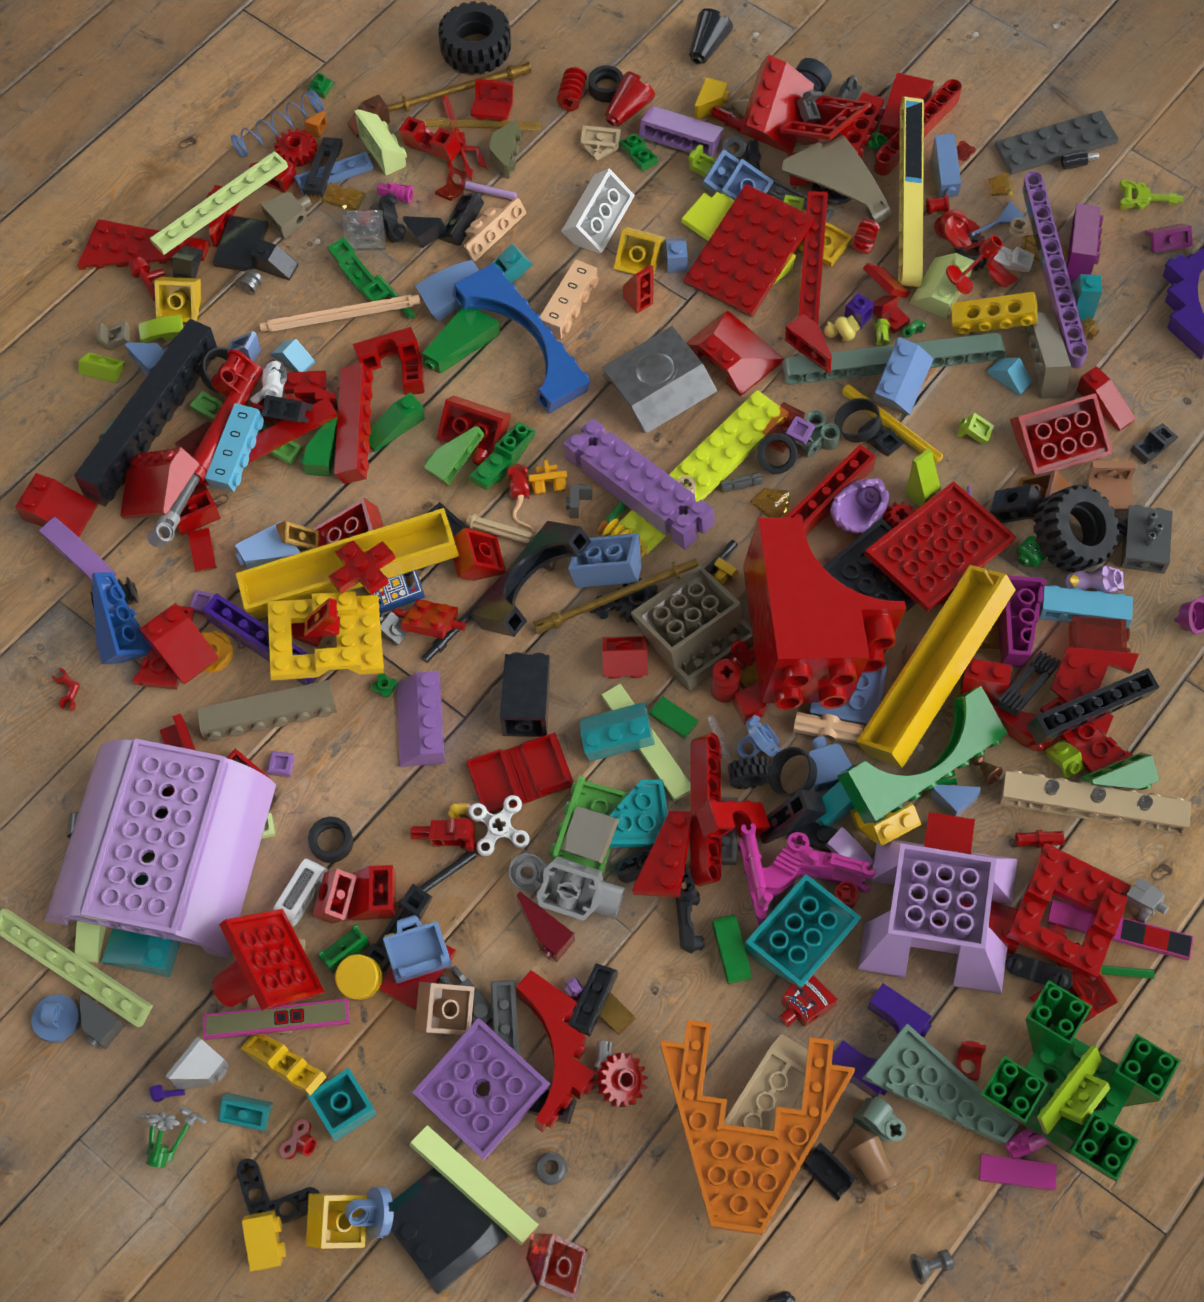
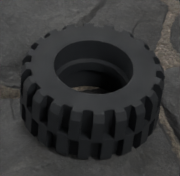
M470 1L468 4L465 2L461 3L460 6L451 8L450 12H447L439 23L438 34L441 55H443V59L453 69L457 68L459 72H468V74L472 75L474 73L485 74V71L489 70L491 72L495 70L496 66H501L504 63L503 60L505 61L511 51L509 21L504 13L492 4L487 5L486 2L482 1L480 3H476V1ZM474 34L487 36L480 41L463 40V38Z
M1073 485L1045 497L1037 507L1036 511L1038 513L1035 514L1033 521L1036 522V525L1033 526V532L1037 536L1035 538L1036 544L1040 545L1042 555H1046L1048 557L1047 560L1051 564H1056V567L1068 572L1081 571L1101 564L1113 554V549L1116 548L1118 542L1116 538L1119 537L1117 525L1119 523L1118 518L1114 516L1115 510L1109 506V501L1106 497L1100 496L1101 493L1099 491L1092 490L1089 486ZM1070 514L1078 520L1082 528V543L1075 538L1071 531L1069 523Z

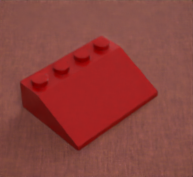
M768 55L760 65L739 133L783 152L793 153L796 142L791 141L780 133V128L790 120L803 122L797 100L803 97L802 94L804 92L813 90L814 84L787 62Z
M1096 393L1010 419L1015 439L1033 475L1053 470H1062L1113 454Z
M182 448L134 455L130 460L131 465L126 472L120 517L128 519L167 515L199 466V463Z

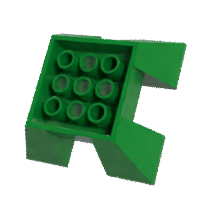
M1048 980L1025 1019L1033 1050L1031 1059L1026 1067L1023 1068L1011 1059L1003 1056L980 1097L1037 1134H1042L1049 1142L1116 1182L1139 1141L1138 1138L1115 1125L1116 1119L1123 1107L1160 1101L1181 1060L1137 1033L1117 1063L1099 1053L1102 1064L1093 1076L1107 1081L1110 1087L1109 1091L1083 1125L1062 1116L1049 1134H1045L1037 1116L1040 1110L1052 1098L1055 1090L1065 1081L1068 1073L1078 1064L1082 1055L1090 1048L1076 1039L1075 1036L1092 1008L1091 1005Z

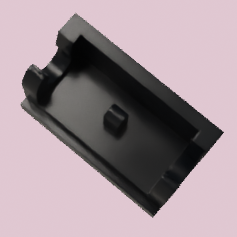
M266 395L262 416L307 423L309 419L305 418V412L312 411L313 405L299 400Z
M821 1142L805 1158L802 1167L837 1202L857 1180Z

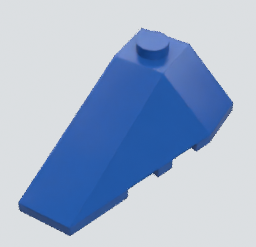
M112 572L93 573L92 585L96 644L101 663L117 664L147 656L151 647L145 641L140 630L141 627L134 617L137 614L126 603L124 599L126 595Z

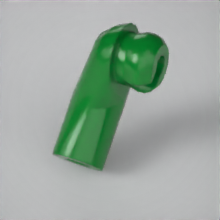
M921 319L914 320L903 329L904 337H911L916 331L924 332L926 323L922 322Z

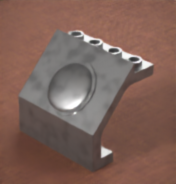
M670 326L602 367L605 372L602 374L606 381L612 382L630 406L640 424L638 426L642 433L650 432L717 392L704 365L673 326Z

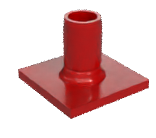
M283 909L225 919L219 924L236 958L235 962L223 969L212 981L213 992L223 1005L234 1007L254 995L261 1010L264 1011L318 997L325 992Z

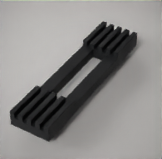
M323 137L303 188L304 195L308 194V196H311L312 194V196H315L316 194L317 197L319 195L321 197L324 196L334 163L343 146L342 139ZM327 154L329 158L321 177H316L323 157Z
M1041 650L1014 684L999 698L997 707L1017 717L1059 667L1060 660L1056 661L1055 657L1052 659V656H1047V653L1042 654L1043 651ZM1034 672L1040 674V677L1029 690L1020 696V693L1017 691Z

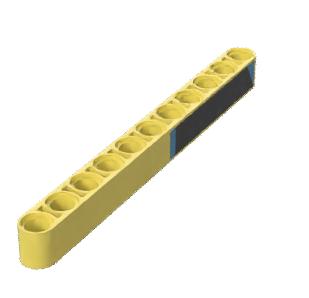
M903 97L900 105L898 281L902 286L919 288L923 278L924 100Z

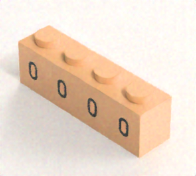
M575 259L540 315L541 321L546 327L551 329L554 337L561 339L565 333L569 332L572 320L578 317L582 304L588 301L591 289L595 288L599 281L596 267Z

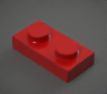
M326 370L287 372L285 394H294V386H310L326 390Z

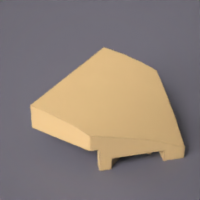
M583 125L580 145L597 161L619 149L621 129Z

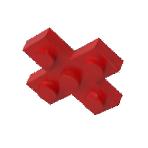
M354 540L335 551L344 566L330 574L328 578L341 594L359 582L370 595L389 584L388 578L380 569L395 560L396 557L383 541L366 552Z

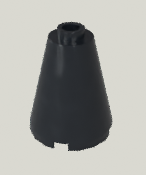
M704 8L697 16L689 53L691 60L696 64L706 63L732 32L733 24L727 16L725 18L720 16V12L715 9Z

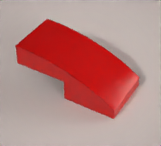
M294 386L295 398L298 397L303 402L314 404L328 397L333 408L338 409L336 394L316 387Z
M210 528L188 532L195 572L216 569L217 564Z

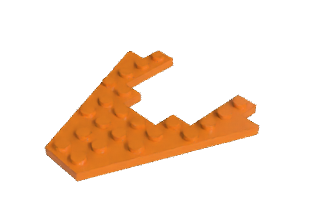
M687 1020L684 1043L661 1040L660 1047L710 1226L716 1229L762 1235L848 1085L855 1068L832 1065L834 1040L809 1037L801 1110L776 1107L774 1131L724 1124L727 1099L702 1096L711 1023Z

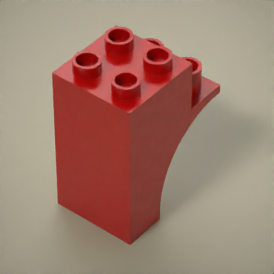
M758 518L743 564L761 703H775L777 708L784 710L797 708L802 703L820 702L821 707L827 709L842 707L850 701L863 672H876L885 667L884 654L887 649L896 644L895 631L906 610L905 601H888L869 597L837 581L821 566L811 551L806 539L802 518Z

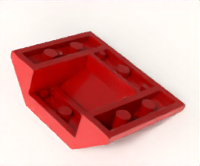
M823 95L815 100L821 116L820 120L807 123L790 120L780 128V133L791 141L801 143L802 145L829 141L870 108L871 102Z
M728 310L686 342L698 359L705 355L727 374L726 384L739 396L746 393L785 360Z

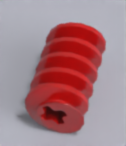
M570 67L564 71L556 99L558 105L564 110L575 111L579 108L587 80V73L583 69Z
M723 659L718 661L713 667L711 694L719 702L728 703L733 701L734 693L739 691L741 670L736 662L730 659Z

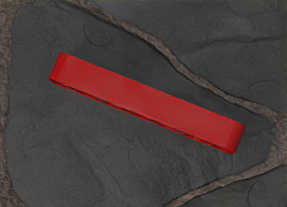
M956 79L946 81L924 104L923 138L959 102L962 89L960 81ZM900 129L876 153L874 171L878 175H888L899 164Z
M712 732L692 739L690 744V811L694 815L690 835V874L697 887L718 882L722 876L721 838H704L696 814L698 810L704 807V803L707 801L716 800L721 802V744L718 736Z

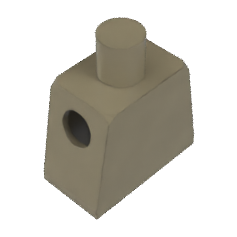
M286 192L261 203L264 217L284 240L306 223L305 209L312 205L307 195L296 199L291 192Z

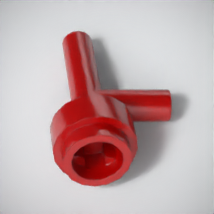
M142 257L134 258L129 262V271L134 278H141L150 296L155 301V286L151 280L165 276L163 268L149 272L150 266Z

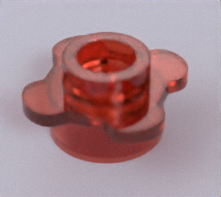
M960 141L956 147L958 160H968L971 154L975 153V147L970 146L966 141Z

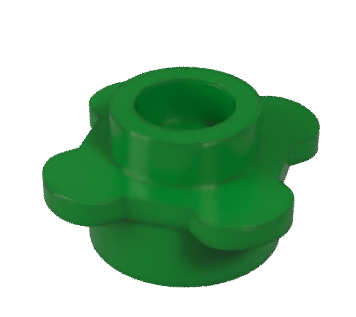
M873 133L872 139L868 141V146L877 153L888 140L883 134Z
M381 673L378 675L377 681L371 685V689L380 696L387 698L393 693L394 687L398 683L395 678L391 679L385 673Z

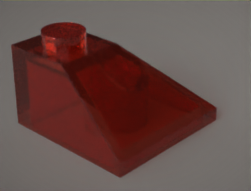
M532 1233L526 1260L535 1284L576 1300L588 1248L553 1234Z

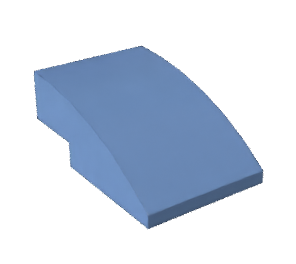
M723 149L700 186L714 195L716 192H719L735 200L745 184L767 193L774 181L745 160H738Z
M473 260L443 269L416 285L430 312L438 321H441L455 310L459 312L462 308L452 296L455 283L479 271Z

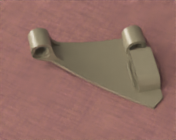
M841 135L825 144L816 143L783 160V173L816 183L864 205L865 212H867L870 220L879 224L892 217L891 209L878 184L845 136Z

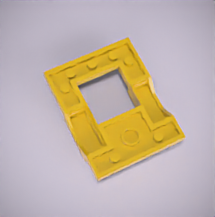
M350 591L343 594L340 592L312 594V599L268 601L271 681L317 678L329 670L349 669L360 675L384 673L378 595L356 596V591ZM328 598L337 600L338 616L340 617V633L336 635L337 648L315 649V654L293 655L291 623H304L305 618Z

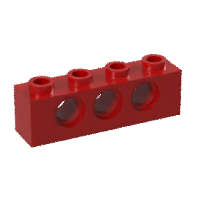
M862 92L859 101L871 102V107L845 127L840 136L846 137L861 159L864 153L863 148L868 146V141L871 140V133H875L878 127V119H882L885 107H883L884 99L866 92Z

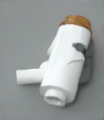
M272 359L266 363L262 376V389L250 398L253 403L257 404L266 395L282 397L283 386L287 381V370L280 360Z

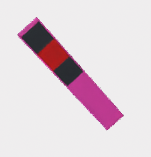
M1052 900L1047 924L1057 925L1060 923L1065 929L1086 934L1093 914L1075 905ZM1121 918L1116 935L1111 941L1189 960L1194 936Z

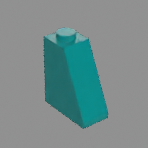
M1080 274L1071 284L1080 321H1083L1088 317L1094 318L1102 295L1101 275Z
M840 781L822 796L827 813L816 821L820 825L824 824L831 827L848 815L850 810L855 808Z

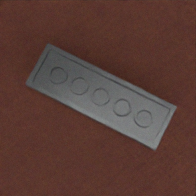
M1102 110L996 141L995 148L1010 175L1060 161L1061 156L1080 151L1090 152L1117 144L1119 138Z

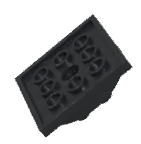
M881 518L823 566V568L837 581L858 593L876 599L905 601L906 610L904 613H906L916 602L864 555L866 549L893 529ZM883 575L886 581H877L875 576Z

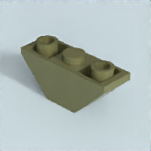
M514 120L493 132L489 145L490 161L505 178H510L511 171L515 170L516 160L514 157L518 156L519 144L517 143L522 139V129H519V120Z

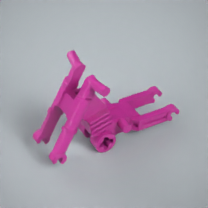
M752 823L750 830H746L745 825L741 826L743 841H739L738 848L742 853L745 867L744 874L747 877L758 927L766 919V910L773 896L781 894L789 887L791 888L798 876L807 874L813 880L815 878H824L826 881L836 884L845 881L851 882L862 893H868L871 890V883L863 885L866 878H872L876 873L875 868L870 871L867 870L870 865L869 862L836 853L813 850L809 846L808 837L801 832L792 833L788 837L786 849L783 848L771 866L762 868L760 861L762 857L759 854L755 837L756 826Z

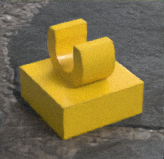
M720 557L714 564L719 569L714 578L721 584H724L728 577L736 580L740 574L735 567Z

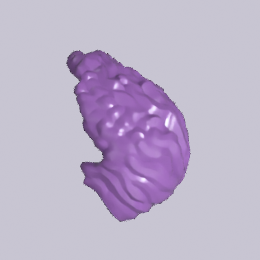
M879 478L857 480L837 494L830 508L831 517L835 521V525L842 527L843 532L862 534L872 527L882 517L889 501V493L885 490L883 481Z

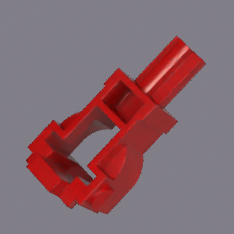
M468 818L431 820L430 826H412L410 830L412 840H429L435 847L460 846L461 849H467L468 852H474V848H476V843L474 842L476 828L471 819Z

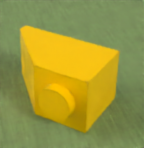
M706 77L695 103L694 119L698 120L711 115L714 106L722 109L724 103H728L730 91H728L727 82Z

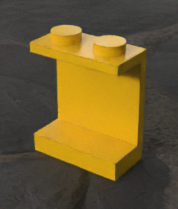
M912 803L894 813L890 811L886 814V818L875 824L874 822L864 824L855 808L850 810L856 829L881 846L921 825Z

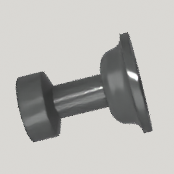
M947 1249L939 1251L937 1258L928 1261L916 1254L910 1256L912 1272L920 1285L926 1283V1279L930 1276V1271L942 1268L946 1272L954 1268L953 1259Z

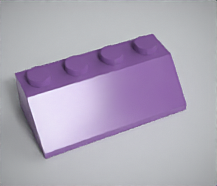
M439 671L417 672L397 684L400 767L445 763L442 691Z

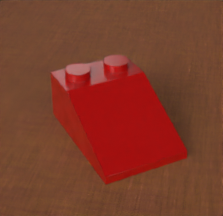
M35 473L15 508L22 520L42 527L52 518L56 517L76 536L80 537L98 504L55 479Z
M362 498L313 527V529L318 530V547L384 526L378 507L367 499Z
M177 603L171 605L140 628L145 641L183 685L220 659Z

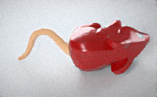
M514 464L509 467L507 476L510 477L508 481L510 496L512 500L518 499L512 512L513 519L516 523L529 528L534 533L535 531L530 525L518 520L516 517L523 499H529L530 486L526 466Z

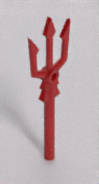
M443 96L441 101L451 132L456 134L462 147L458 154L461 155L465 167L464 175L472 181L473 169L469 167L465 155L466 151H475L478 157L477 164L487 170L488 168L479 148L465 145L464 131L459 132L448 96ZM447 161L450 179L452 180L456 168L453 167L452 162Z

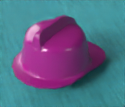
M1204 595L1193 601L1183 603L1179 608L1178 616L1174 618V622L1179 623L1182 629L1190 631L1195 635L1204 632Z

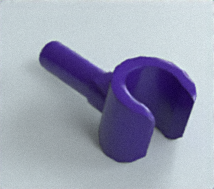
M160 1084L149 1088L154 1102H161L168 1097L185 1095V1089L163 1091Z

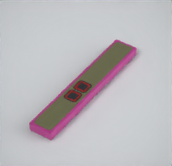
M348 999L285 1005L264 1011L261 1008L203 1014L205 1040L350 1024Z

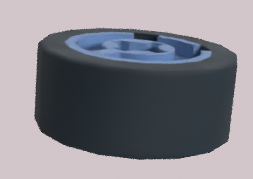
M804 58L796 67L799 73L814 84V92H824L831 81V71L817 59Z

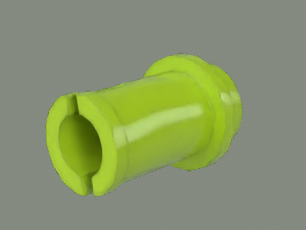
M878 319L874 324L876 344L878 346H882V339L884 340V346L890 343L888 335L890 324L886 319Z

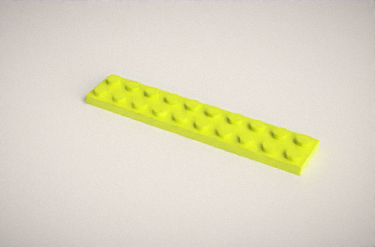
M756 390L684 459L669 476L676 481L682 476L691 477L695 482L694 494L696 502L701 499L704 500L722 480L759 446L763 439L772 434L789 417V412ZM633 510L617 525H625L623 532L630 529L631 534L638 533L639 540L643 541L641 548L648 545L646 554L666 537V535Z

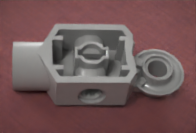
M530 853L518 855L509 866L510 879L517 888L524 891L539 889L537 891V900L540 907L583 921L592 912L614 920L617 917L625 888L603 881L601 870L558 856L549 864H546L540 857ZM524 866L531 867L534 875L528 876L524 872Z

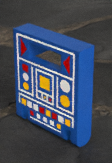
M417 570L389 578V584L372 594L378 595L380 614L426 597ZM413 574L416 585L408 588L404 575L409 576Z

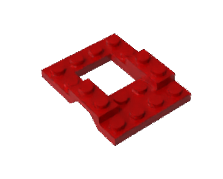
M1045 842L1036 861L1034 874L1020 901L1007 937L1095 981L1100 974L1111 940L1116 935L1128 901L1127 893L1131 885ZM1052 894L1093 914L1082 946L1039 925Z

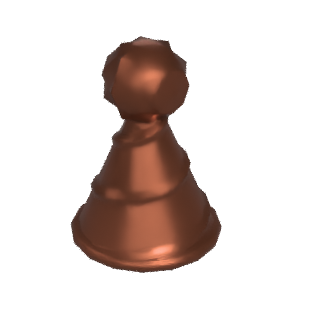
M982 755L977 758L972 757V763L980 766L987 785L1000 781V776L1003 773L1002 767L986 763Z

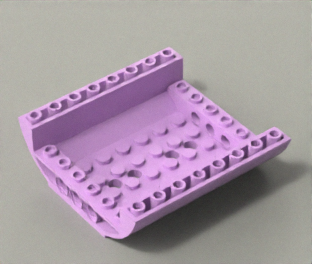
M136 738L135 740H113L102 744L94 762L44 921L68 926L71 919L202 946L205 954L229 958L231 948L219 924L225 919L240 917L276 784L255 769L227 759L225 756ZM166 787L175 789L174 794L170 797L163 796L162 791ZM159 809L168 810V815L165 818L159 819L155 817ZM148 852L154 853L155 858L152 862L145 863L142 861L144 854ZM139 875L148 876V881L144 885H137L135 880Z

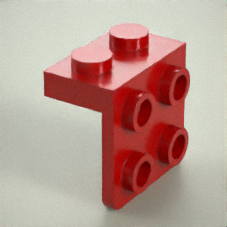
M476 78L475 101L471 108L470 116L480 120L485 118L494 119L495 121L508 120L514 104V82Z

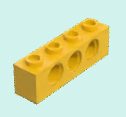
M1035 292L952 303V325L956 335L1038 324Z

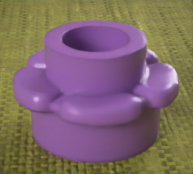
M575 976L570 980L566 979L567 985L564 987L566 992L572 999L575 996L580 999L584 990L581 983Z

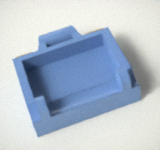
M416 915L397 920V934L391 933L383 938L396 984L451 967V961L438 921L432 920L423 925ZM413 925L417 926L416 928L402 931L403 928Z

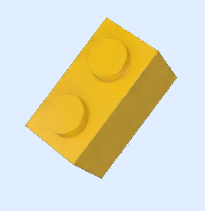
M275 1210L244 1216L242 1226L250 1272L281 1266L283 1258L286 1257L285 1243L280 1242L279 1232H282L280 1216L276 1217Z

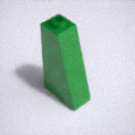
M461 308L422 352L424 365L431 371L434 370L439 374L443 373L498 337L500 334L499 321L478 309L467 308L464 310Z

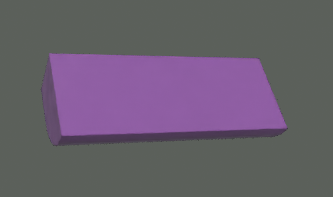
M651 106L641 120L639 136L689 153L700 144L703 146V153L712 157L719 146L723 127Z

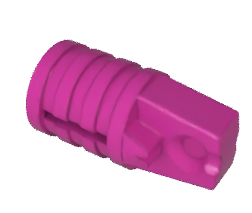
M395 182L380 183L377 186V194L387 196L388 193H392L396 196L397 201L410 204L413 199L414 188L411 185L397 184Z
M1028 1128L1010 1139L1005 1144V1149L1009 1156L1015 1159L1030 1154L1051 1142L1042 1134H1037Z

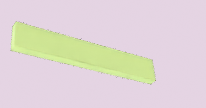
M621 684L602 694V699L611 711L635 705ZM652 729L655 745L638 750L657 778L663 780L664 788L673 801L676 802L690 793V782Z
M428 1125L410 1142V1147L521 1246L538 1228L539 1224Z

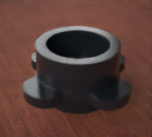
M614 602L603 605V609L598 607L590 610V613L599 615L601 619H607L609 612L614 610L615 604Z

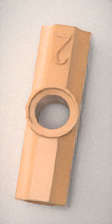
M797 712L793 732L816 737L824 736L827 743L841 741L859 745L856 741L861 735L864 725L841 721L839 717L832 714L816 716Z

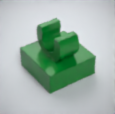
M317 72V75L314 76L308 85L307 91L313 90L319 97L325 99L333 87V81L327 79L325 74Z

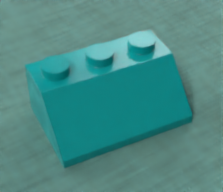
M645 702L580 719L585 755L590 762L655 745Z

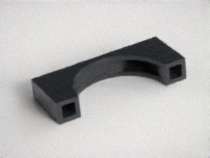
M547 521L470 615L483 630L515 637L527 622L526 618L515 606L516 597L523 584L536 571L555 560L565 557H579L591 543V540L581 526Z

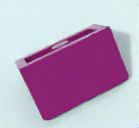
M1176 224L1145 230V235L1151 238V252L1153 253L1193 246L1192 226Z

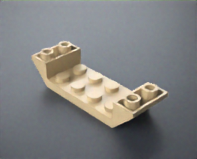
M781 1033L769 1048L726 1117L724 1124L774 1131L776 1107L792 1109L803 1091L807 1049Z

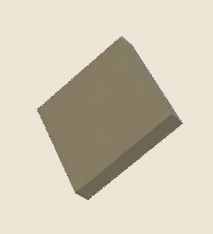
M577 806L561 850L603 864L619 820Z

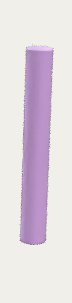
M464 180L460 181L459 187L510 200L517 198V193Z

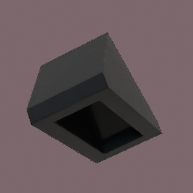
M403 216V221L423 248L446 232V227L441 218Z
M183 246L172 257L173 277L196 278L203 250Z

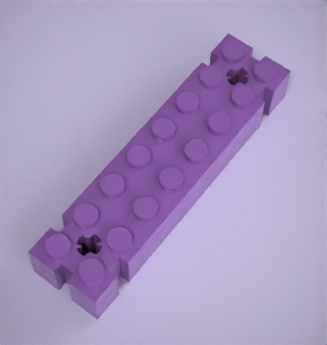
M591 419L581 428L582 433L580 435L574 433L563 442L566 460L576 467L582 465L583 473L667 536L671 533L672 541L684 550L697 540L696 534L698 532L704 534L715 524L714 508L702 499L696 502L694 493L611 431L605 434V427L596 420Z

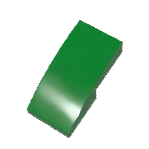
M634 133L620 141L623 150L642 172L658 164V157L647 148L646 141L638 134Z

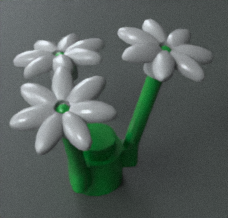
M178 1107L183 1114L187 1115L184 1120L186 1123L170 1151H167L168 1146L161 1144L163 1132L167 1128L172 1130L173 1125H180L179 1121L175 1120L174 1115H166L164 1112L159 1114H138L137 1118H148L147 1123L150 1126L146 1164L157 1168H165L167 1161L172 1162L174 1153L190 1125L193 1126L196 1120L205 1124L207 1120L198 1113H193L189 1108ZM155 1128H157L158 1130L156 1143H154Z

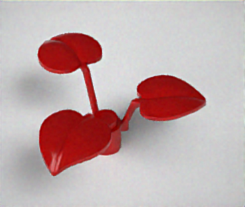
M953 215L946 221L944 233L954 247L958 249L963 247L964 250H969L980 245V256L964 272L955 265H949L946 268L948 279L953 285H956L959 292L969 294L973 290V283L966 274L983 258L989 257L986 264L989 268L988 273L999 286L1008 287L1019 279L994 260L998 251L1003 247V242L997 235L992 234L987 240L983 238L981 241L971 244L969 236L956 223Z

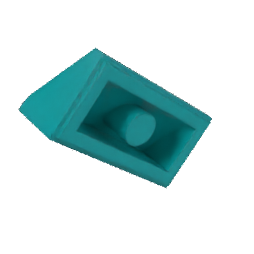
M226 1093L221 1099L218 1121L265 1131L273 1102Z

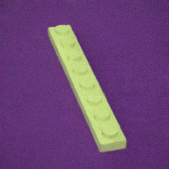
M274 151L150 238L151 243L163 255L287 169V162Z
M7 908L1 909L0 936L135 1026H143L153 1007L152 1004Z

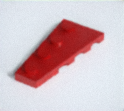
M1059 696L1042 706L1040 712H1047L1067 702ZM1093 723L1085 724L1060 735L1062 740L1064 739L1081 752L1083 766L1088 773L1133 756L1129 751H1124L1120 748L1114 739L1108 738L1100 732L1099 727Z
M669 811L632 889L634 895L680 897L694 818L692 811Z

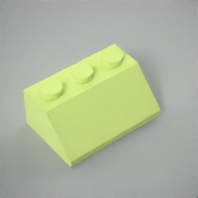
M359 109L355 110L359 137L384 174L387 176L406 167V151L398 145L396 136L389 132L387 123L382 121L377 114Z
M957 253L934 258L922 279L921 286L917 288L909 304L947 319L952 310V303L957 301L961 292L948 279L946 268L949 265H955L964 272L974 260ZM972 269L966 274L968 278L971 276Z

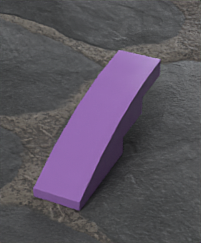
M56 517L52 518L39 530L45 539L68 562H71L91 581L93 573L112 572L116 576V573L91 548Z

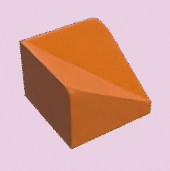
M324 111L305 120L306 133L311 132L313 137H321L328 125Z

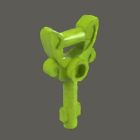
M1122 180L1119 184L1120 189L1124 192V198L1120 202L1119 209L1136 207L1138 210H1143L1145 206L1149 205L1150 201L1167 202L1168 205H1177V203L1182 204L1183 196H1179L1177 193H1169V195L1151 193V190L1143 182L1136 184L1128 180ZM1132 192L1135 193L1136 199H1132Z

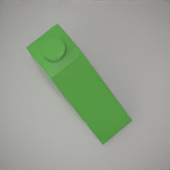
M473 427L436 449L426 459L424 468L429 474L450 486L485 434L479 427Z

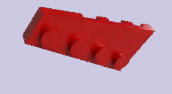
M179 606L193 622L194 608ZM151 648L147 657H144L138 674L132 680L133 685L177 690L179 679Z

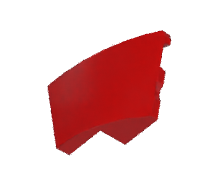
M1075 971L1070 972L1073 984L1066 991L1092 1006L1083 1023L1119 1002L1101 971L1095 981ZM1042 990L1030 996L1029 999L1035 1003Z

